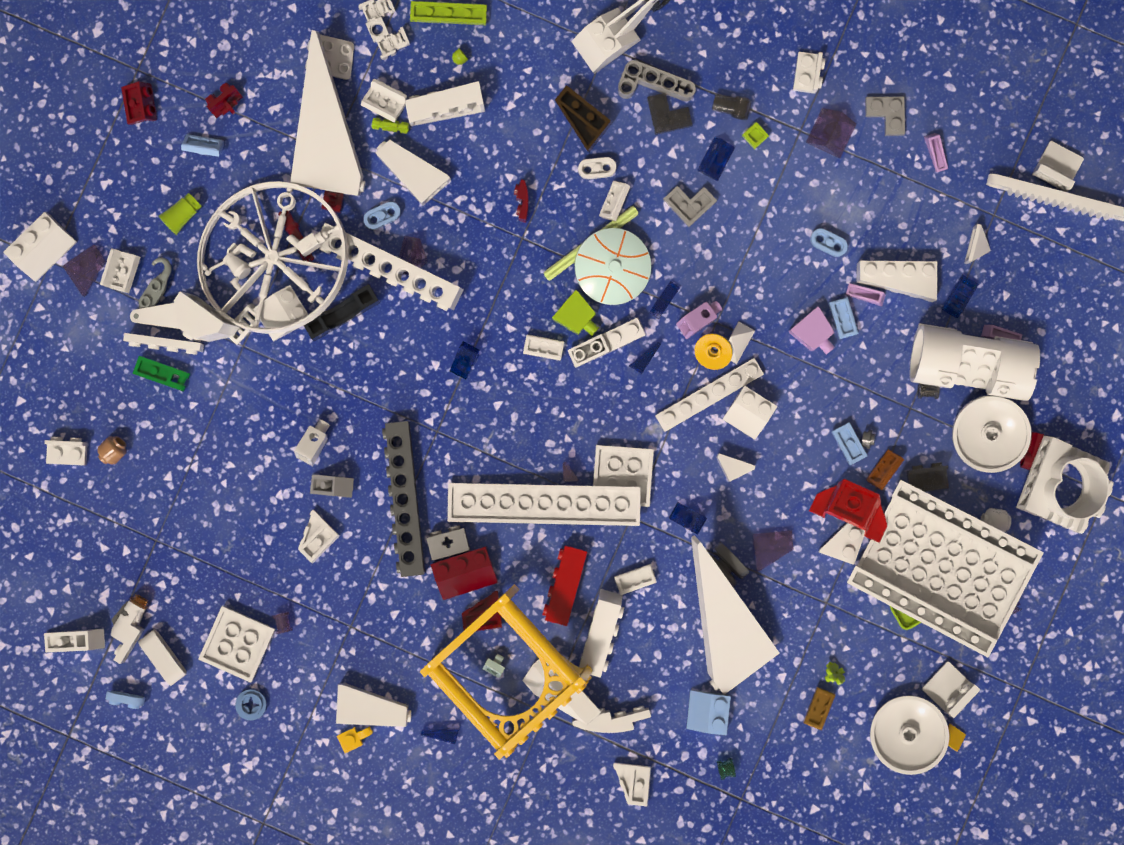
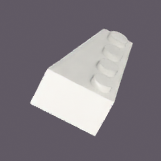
M479 81L439 92H430L424 96H411L408 100H405L410 126L485 112Z
M859 261L857 263V283L934 302L937 300V261Z
M600 589L598 604L594 610L593 621L589 628L588 638L579 664L580 668H584L588 664L593 669L590 675L600 678L602 671L606 672L608 667L607 654H611L614 643H611L612 637H616L619 625H616L617 619H621L624 612V607H621L623 595Z

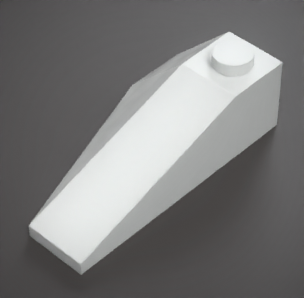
M540 659L532 665L522 680L534 695L539 698L545 681ZM552 669L549 671L550 676L558 675L557 673L554 674ZM551 681L549 683V687L552 690L558 691L563 688L562 683L559 681ZM583 691L579 694L575 692L570 696L572 700L566 706L560 705L558 709L586 725L601 713ZM548 693L545 698L549 700L550 697L555 695Z

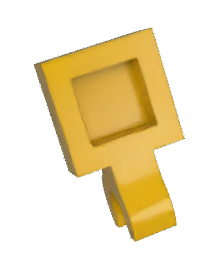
M370 726L359 732L354 727L337 735V738L344 753H347L362 746L363 742L361 739L372 735L373 732Z

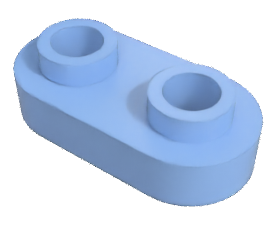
M387 202L366 212L364 223L371 230L379 229L398 220L401 210L396 203ZM390 209L395 211L392 216L388 215ZM376 217L377 222L371 223V218Z
M825 229L815 230L810 237L811 244L815 248L834 257H840L847 251V242ZM817 236H821L823 238V242H818L816 239ZM835 244H838L840 246L839 251H836L834 249Z
M107 691L105 698L109 700V704L120 705V703H124L133 709H139L140 706H144L145 697L118 691Z

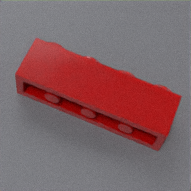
M566 545L564 549L560 548L557 559L561 560L559 568L555 567L552 577L556 579L554 586L550 585L547 595L551 599L549 605L545 604L542 614L546 616L545 621L563 626L568 625L587 551Z

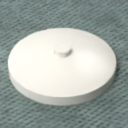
M983 396L972 400L960 410L953 424L952 440L956 452L970 467L988 473L1001 472L1016 465L1026 454L1031 441V426L1024 411L1013 401L1004 397Z
M901 696L888 701L877 711L871 724L870 739L875 754L885 766L898 773L913 775L932 769L942 760L949 744V729L943 714L931 702L916 696Z

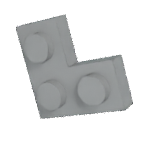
M904 97L865 98V117H884L885 136L905 135Z
M678 186L663 199L688 227L717 202L705 187L691 200Z

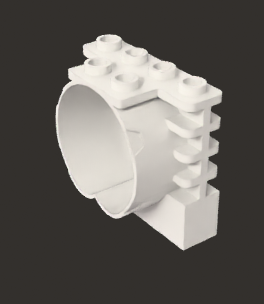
M1043 436L1016 508L1082 534L1088 527L1089 518H1100L1105 511V505L1112 493L1114 484L1107 476L1110 462L1072 447L1073 445L1057 438ZM1067 464H1071L1081 475L1082 491L1074 504L1066 508H1060L1055 497V491L1058 484L1063 481V469Z

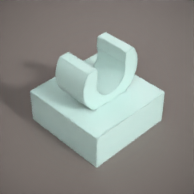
M497 654L494 661L488 658L483 670L500 678L505 667L500 665L504 657Z

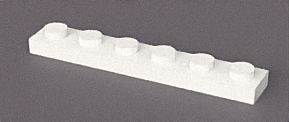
M755 358L655 415L663 431L666 432L764 375Z

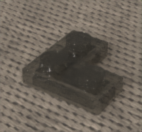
M666 93L647 97L655 135L693 126L689 107L670 111Z

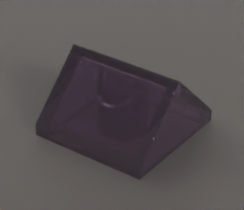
M822 108L806 143L837 158H841L856 123L843 112Z

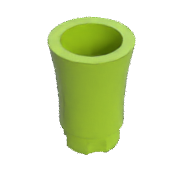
M188 193L184 198L182 197L173 206L158 215V217L177 236L183 226L202 206Z

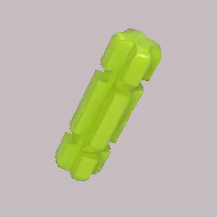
M373 118L372 129L380 130L382 128L383 131H400V133L407 134L409 123H399V121L394 123L386 119L381 121L380 118Z

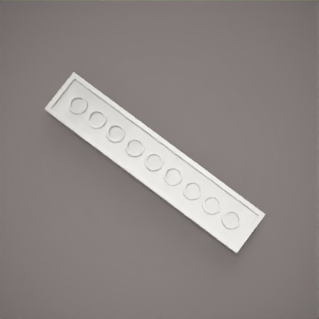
M448 483L447 522L640 526L641 487Z

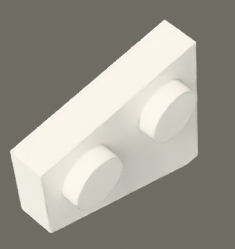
M312 510L308 526L305 527L304 537L300 542L298 550L311 563H314L340 535L315 510Z
M846 523L818 552L854 565L865 531Z
M614 763L613 767L619 777L627 803L630 805L648 806L651 767Z

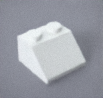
M289 285L264 300L260 321L265 328L281 327L301 320L308 313ZM259 305L254 308L255 313H257ZM294 330L269 335L274 342Z
M744 386L723 417V420L755 440L777 406Z

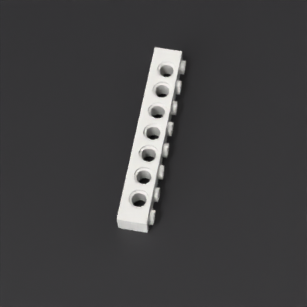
M324 223L321 232L329 231L334 227ZM339 230L331 232L326 242L321 244L319 250L329 255L332 251L337 254V259L342 260V245L337 249L335 248L336 241L341 239ZM346 233L349 251L348 260L354 262L352 266L362 271L365 267L371 270L369 274L379 279L380 276L387 278V283L395 287L397 284L404 286V291L412 295L414 292L421 294L420 299L429 303L433 300L438 303L437 307L445 311L448 308L455 309L464 289ZM357 247L359 252L356 256L352 257L351 252ZM374 255L375 262L369 265L368 259ZM391 263L392 270L386 273L385 266ZM408 271L409 278L406 281H402V274ZM421 280L426 281V286L423 289L418 287V283ZM438 288L443 289V294L440 297L435 296V291Z

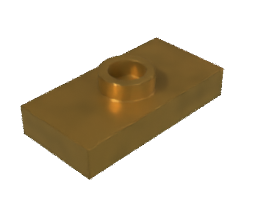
M816 687L803 723L822 730L836 694Z

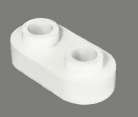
M609 157L585 159L578 166V173L583 179L611 177L616 171V163ZM608 165L610 170L604 171L603 166ZM590 167L591 172L586 173L584 168Z

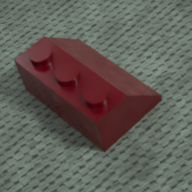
M487 546L430 564L443 600L498 583Z

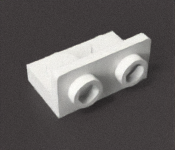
M798 52L793 91L815 94L818 88L821 89L823 77H820V70H823L825 65V58H822L823 52L818 54Z
M51 437V440H45V444H47L46 464L86 466L88 443L82 442V438H70V441H62L63 437Z

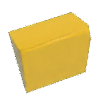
M949 724L948 746L958 752L966 734L952 724Z

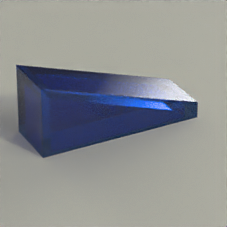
M670 281L649 314L659 320L680 287Z
M657 342L628 367L642 375L661 343Z
M460 728L422 730L420 735L455 744Z

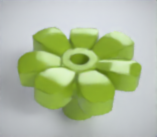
M829 662L826 665L827 675L825 680L832 683L836 681L838 685L845 682L844 669L842 667L839 668L836 663Z

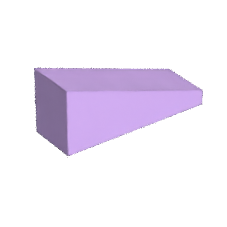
M934 133L925 136L924 139L935 171L940 172L948 169L940 135Z
M850 283L846 292L847 296L879 306H883L886 296L884 292Z
M984 325L981 335L989 339H994L995 336L1021 340L1022 334L994 325Z

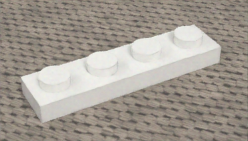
M124 333L123 341L129 342V346L140 347L141 344L148 345L149 349L159 350V347H167V351L178 352V349L186 350L187 354L197 355V352H203L204 344L129 333Z

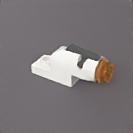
M137 594L131 597L111 619L114 625L111 636L123 643L114 652L116 655L114 661L119 664L126 661L145 630L138 626L137 623L140 624L143 614L148 607V600Z

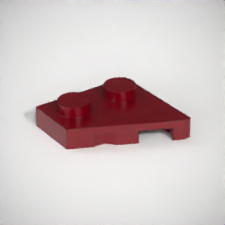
M494 591L491 595L462 613L463 630L470 626L499 599L498 591ZM496 612L475 632L502 628L501 615Z

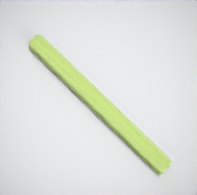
M634 206L630 207L619 215L616 221H611L601 230L608 228L620 229L638 215V210ZM581 245L544 271V276L547 280H552L575 262L576 254Z

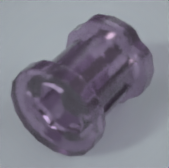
M289 612L272 615L277 626L276 634L293 631V627H290Z

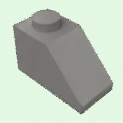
M312 475L310 494L352 498L354 478Z

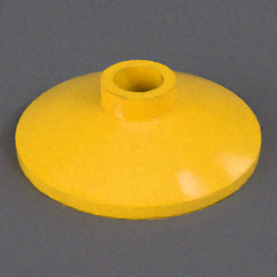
M706 334L695 345L696 359L705 368L711 370L722 369L732 359L733 351L731 344L721 335ZM712 347H716L718 351H713Z

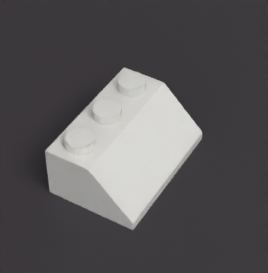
M44 212L3 253L25 274L37 282L77 242L51 215Z

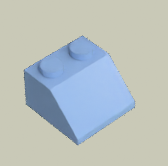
M690 690L686 729L709 734L727 735L731 696L729 694L724 695L723 693Z

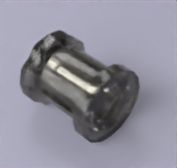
M918 383V399H922V397L939 398L940 387Z

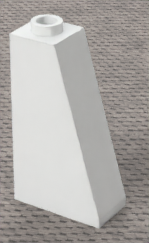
M391 140L388 142L384 141L377 147L378 151L375 152L377 156L422 206L451 182L447 174Z
M346 683L338 684L336 724L406 727L408 722H411L412 711L408 710V705Z

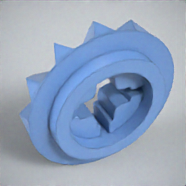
M253 689L240 693L235 703L237 713L245 720L260 718L265 713L267 706L265 697L260 691ZM251 697L253 703L259 704L253 707L252 711L249 706L243 705L250 702Z

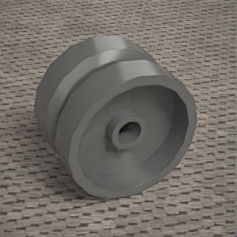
M719 542L713 548L719 560L711 554L709 555L734 588L737 582L731 573L733 572L738 578L743 579L749 571L723 543Z

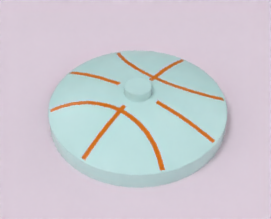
M608 228L593 233L581 244L575 258V275L581 289L590 298L603 304L618 305L633 300L644 290L651 274V259L646 246L636 235L623 229Z

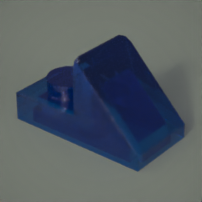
M463 341L452 363L450 372L466 380L479 357L480 350Z
M677 502L668 518L697 535L707 520L705 516Z

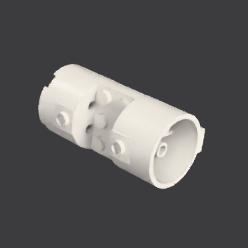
M919 323L914 336L910 360V381L944 388H952L954 384L982 388L986 390L987 395L1028 401L1033 394L1037 382L1035 377L1037 368L1040 365V349L1033 342L995 336L994 339L963 335L961 331Z

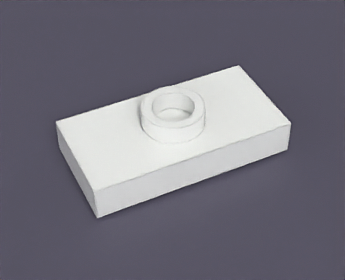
M613 181L599 214L600 217L613 221L617 220L630 189L628 184Z
M526 335L523 354L561 361L564 341Z
M651 564L614 577L620 595L657 583Z

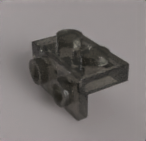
M942 462L930 464L931 468H923V465L911 466L912 470L906 471L908 484L924 492L949 488L946 470L948 465L942 466Z

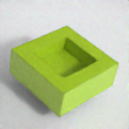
M756 122L742 134V137L755 150L769 135Z

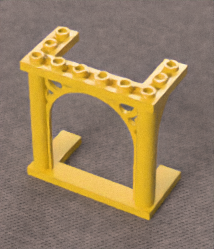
M515 584L420 671L424 677L429 675L491 743L496 749L494 755L499 760L503 756L509 757L515 751L518 743L522 745L529 738L528 734L532 730L534 732L538 731L544 725L542 721L546 718L550 720L558 712L556 709L560 705L566 706L572 700L571 695L575 692L579 694L583 691L592 678L590 674L593 671L588 664L584 668H580L568 661L516 606L511 598L520 589ZM496 612L507 621L535 652L544 670L545 681L540 698L530 709L517 715H498L483 708L441 663ZM552 669L554 674L557 673L558 675L550 676L549 671ZM551 681H559L562 683L563 688L558 691L552 690L549 687V683ZM548 693L555 695L550 697L549 700L545 698ZM533 708H537L538 712L535 713ZM519 719H524L525 723L522 722L519 729L517 721ZM494 720L500 721L499 729L496 727L498 724L493 722ZM506 721H511L514 725V731L510 734H507L504 730Z

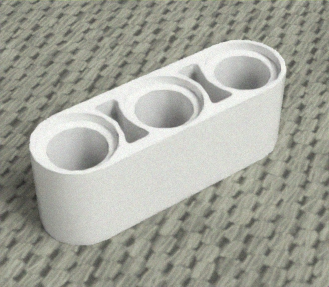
M155 629L138 641L142 650L170 686L187 675L181 662Z

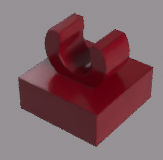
M325 190L323 200L335 212L341 213L344 193ZM322 204L321 209L328 211V209Z

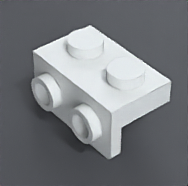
M373 79L370 89L361 101V106L395 123L405 107L407 95L391 88L384 82Z
M111 248L100 285L129 293L140 257Z

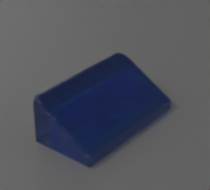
M714 138L697 171L718 181L735 147L722 138Z

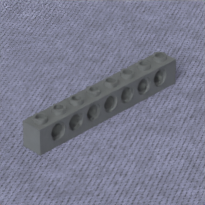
M410 422L385 423V428H382L383 439H387V447H384L385 459L389 458V466H386L387 478L391 477V485H388L389 497H393L390 511L391 516H395L392 531L393 535L397 536V543H394L395 554L399 555V562H396L397 573H400L401 577L424 575L425 566ZM395 437H401L402 445L400 447L393 446L392 441ZM397 456L404 458V464L400 467L394 463ZM399 475L406 477V483L402 486L396 482V478ZM401 494L408 496V502L405 505L400 504L398 501V497ZM403 513L410 515V521L407 524H403L400 520V516ZM405 532H409L412 535L410 543H405L402 539V535ZM407 551H411L414 554L412 562H407L404 559V554Z

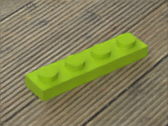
M411 1L410 22L486 25L487 5Z

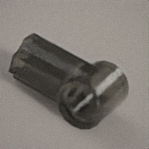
M716 93L712 110L730 114L736 119L748 120L752 100L740 96L734 98Z

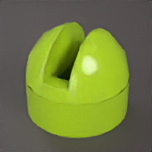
M460 48L454 51L452 55V60L457 65H462L468 61V58Z

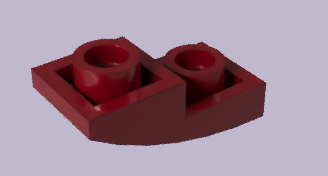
M521 179L520 184H516L514 195H517L516 201L523 202L518 205L516 215L519 216V221L526 223L529 209L528 191L525 180Z

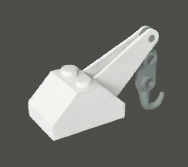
M163 257L157 258L152 262L153 266L161 262L165 268L159 276L151 280L140 297L139 309L133 310L130 314L132 322L181 329L183 336L190 340L195 339L198 342H201V340L211 342L234 337L239 326L224 318L217 310L196 295L180 291L174 299V303L156 306L166 291L168 277L171 273V264Z

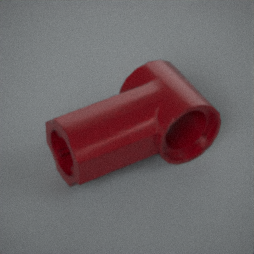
M1031 432L1029 448L1020 461L1021 468L1031 470L1043 436L1046 435Z

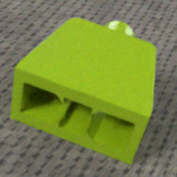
M577 290L573 292L552 317L553 321L577 335L584 329L593 336L599 329L591 321L596 313Z

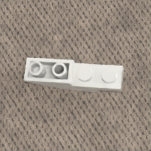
M635 318L569 349L568 353L576 368L645 336L646 333L639 318Z
M644 706L635 707L633 712L626 713V711L616 712L614 717H611L609 710L605 711V708H600L601 713L588 725L577 719H572L573 726L593 732L617 733L634 730L632 722L650 718L651 715L649 708H644Z

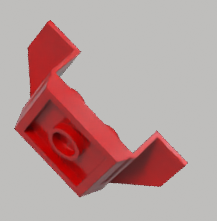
M846 479L841 480L838 485L818 493L809 509L810 512L825 518L826 514H829L865 531V537L880 543L887 529V522L881 507L880 494Z

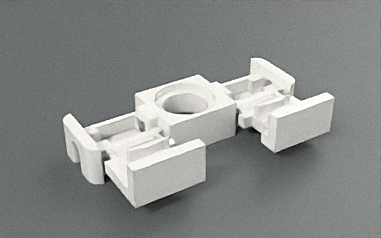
M369 0L359 5V10H363L368 21L366 26L373 42H377L382 55L380 57L382 60L388 59L390 55H396V49L399 50L410 45L403 27L398 30L397 34L393 35L391 33L389 36L382 17H385L384 14L395 12L391 0H378L376 4L374 0ZM375 25L383 27L381 34L376 35L372 32Z

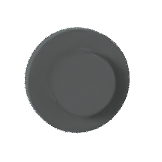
M872 430L863 432L862 446L867 447V449H870L871 445H875L876 434H872Z

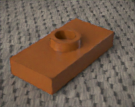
M888 449L866 481L883 490L904 459Z

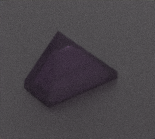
M405 236L399 258L421 268L428 261L421 241L416 237Z

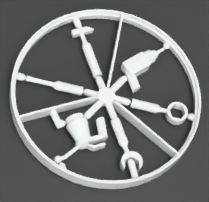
M289 182L259 183L231 196L215 211L208 221L201 236L197 255L200 284L211 305L219 314L233 324L249 331L265 334L291 331L314 320L335 299L347 272L348 242L344 227L335 211L313 191ZM270 188H287V192L281 193L277 198V203L282 209V213L278 217L274 234L276 238L272 246L257 191ZM292 189L314 197L328 209L337 224L329 231H319L315 235L311 233L300 241L294 235H289L286 239L294 247L277 252L279 238H282L286 222V211L292 210L296 204L295 198L290 194ZM251 193L268 249L247 228L240 226L242 222L241 217L236 212L229 211V214L225 212L238 200ZM291 197L290 205L283 207V198ZM220 217L231 223L229 225L223 223L227 228L231 230L238 228L248 241L265 254V257L248 264L237 256L242 252L253 258L256 252L243 244L237 246L233 243L227 249V255L222 262L212 266L209 270L204 264L208 238ZM334 230H339L342 241L341 268L283 257L296 252L297 249L306 257L321 247V244L326 242L331 232ZM282 261L339 271V275L331 292L323 300L319 297L322 291L321 286L313 292L309 285L290 267H286ZM225 264L236 277L230 283L236 288L237 292L221 309L209 291L205 275L209 276L212 270ZM261 265L243 286L238 283L239 279H244L251 271L250 268ZM273 265H277L302 290L311 294L307 299L308 301L313 303L316 300L320 305L309 315L294 323L281 327L260 328L258 327V320H260L264 299L268 294L272 278L270 275ZM266 270L253 326L238 322L226 313Z

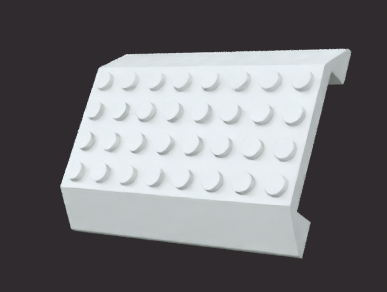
M900 480L892 495L893 498L884 513L887 529L880 543L870 540L847 583L989 658L1044 552Z

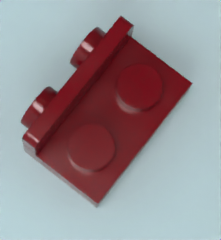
M138 81L121 87L127 124L134 125L147 120H157L153 89L150 83Z

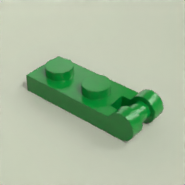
M138 356L132 373L183 392L186 388L184 386L186 379H189L190 373ZM174 374L179 376L177 383L172 382Z

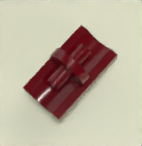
M227 82L220 86L222 94L217 98L214 94H210L205 98L208 104L206 107L216 119L229 111L234 115L236 112L233 108L243 98L234 85L231 86Z

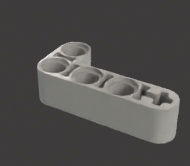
M635 60L629 61L626 64L618 85V94L623 99L631 98L638 84L686 102L693 99L696 91L693 82ZM635 67L638 69V73L632 75L628 72V69ZM648 74L655 75L656 80L652 82L648 81L646 79V76ZM672 81L674 86L667 88L664 86V82ZM680 84V87H679L678 92H677V91H676L677 85ZM623 85H629L632 88V90L630 92H624L621 89V87ZM689 88L688 94H684V90Z

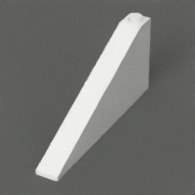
M312 30L290 183L308 188L359 196L365 190L366 181H363V173L318 31Z
M694 535L691 537L707 671L712 678L710 683L716 691L720 689L725 695L777 656L779 651L702 543Z

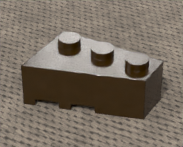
M566 85L555 99V102L586 150L590 153L613 122Z

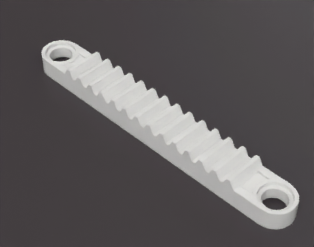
M988 175L986 185L1005 190L1009 196L1015 193L1017 198L1022 195L1024 200L1028 197L1030 201L1037 199V203L1044 201L1045 205L1052 203V207L1059 205L1060 209L1066 207L1067 211L1074 208V213L1081 211L1082 215L1089 213L1090 217L1096 214L1097 219L1103 217L1105 221L1110 218L1124 221V207L1002 175Z

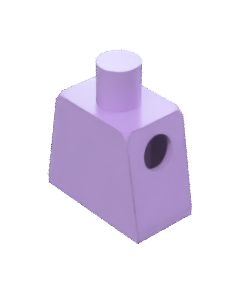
M717 301L710 305L705 302L685 315L676 325L684 337L688 339L712 323L717 318L716 314L722 311V307Z
M819 307L815 308L788 331L810 351H814L819 346L827 355L835 348L828 340L834 334V331Z

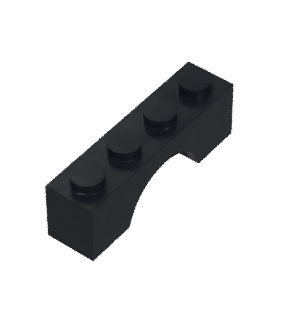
M368 284L352 293L340 304L322 312L314 320L305 324L304 327L313 341H317L380 304V301L372 287Z

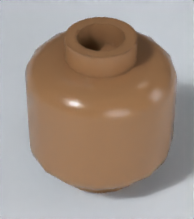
M118 436L107 437L97 448L98 458L104 464H116L126 454V443Z

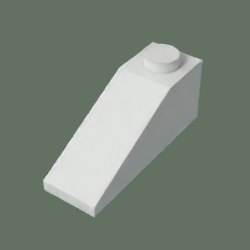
M104 629L44 633L45 652L87 651L105 648Z

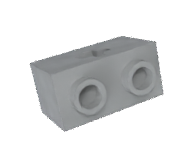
M459 525L448 528L449 532L442 534L441 530L430 533L431 537L426 539L432 560L470 551L465 528L460 529ZM445 537H448L450 540L453 539L450 548L447 545H443V541L446 540Z

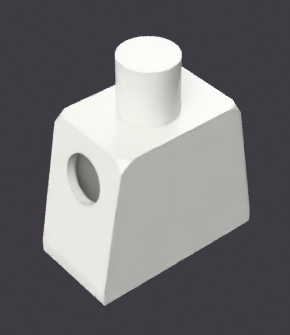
M319 420L315 428L312 426L308 427L294 450L296 458L311 466L315 464L328 440L325 434L330 426L328 423ZM313 438H318L315 442L311 441Z

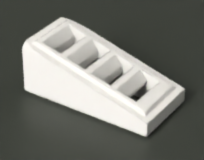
M252 303L248 304L235 320L249 325L243 319L245 317L251 323L249 326H253L255 319L249 312L255 317L254 308L256 306ZM239 327L237 331L241 335L238 337L235 334L234 337L229 338L238 345L251 331H244Z

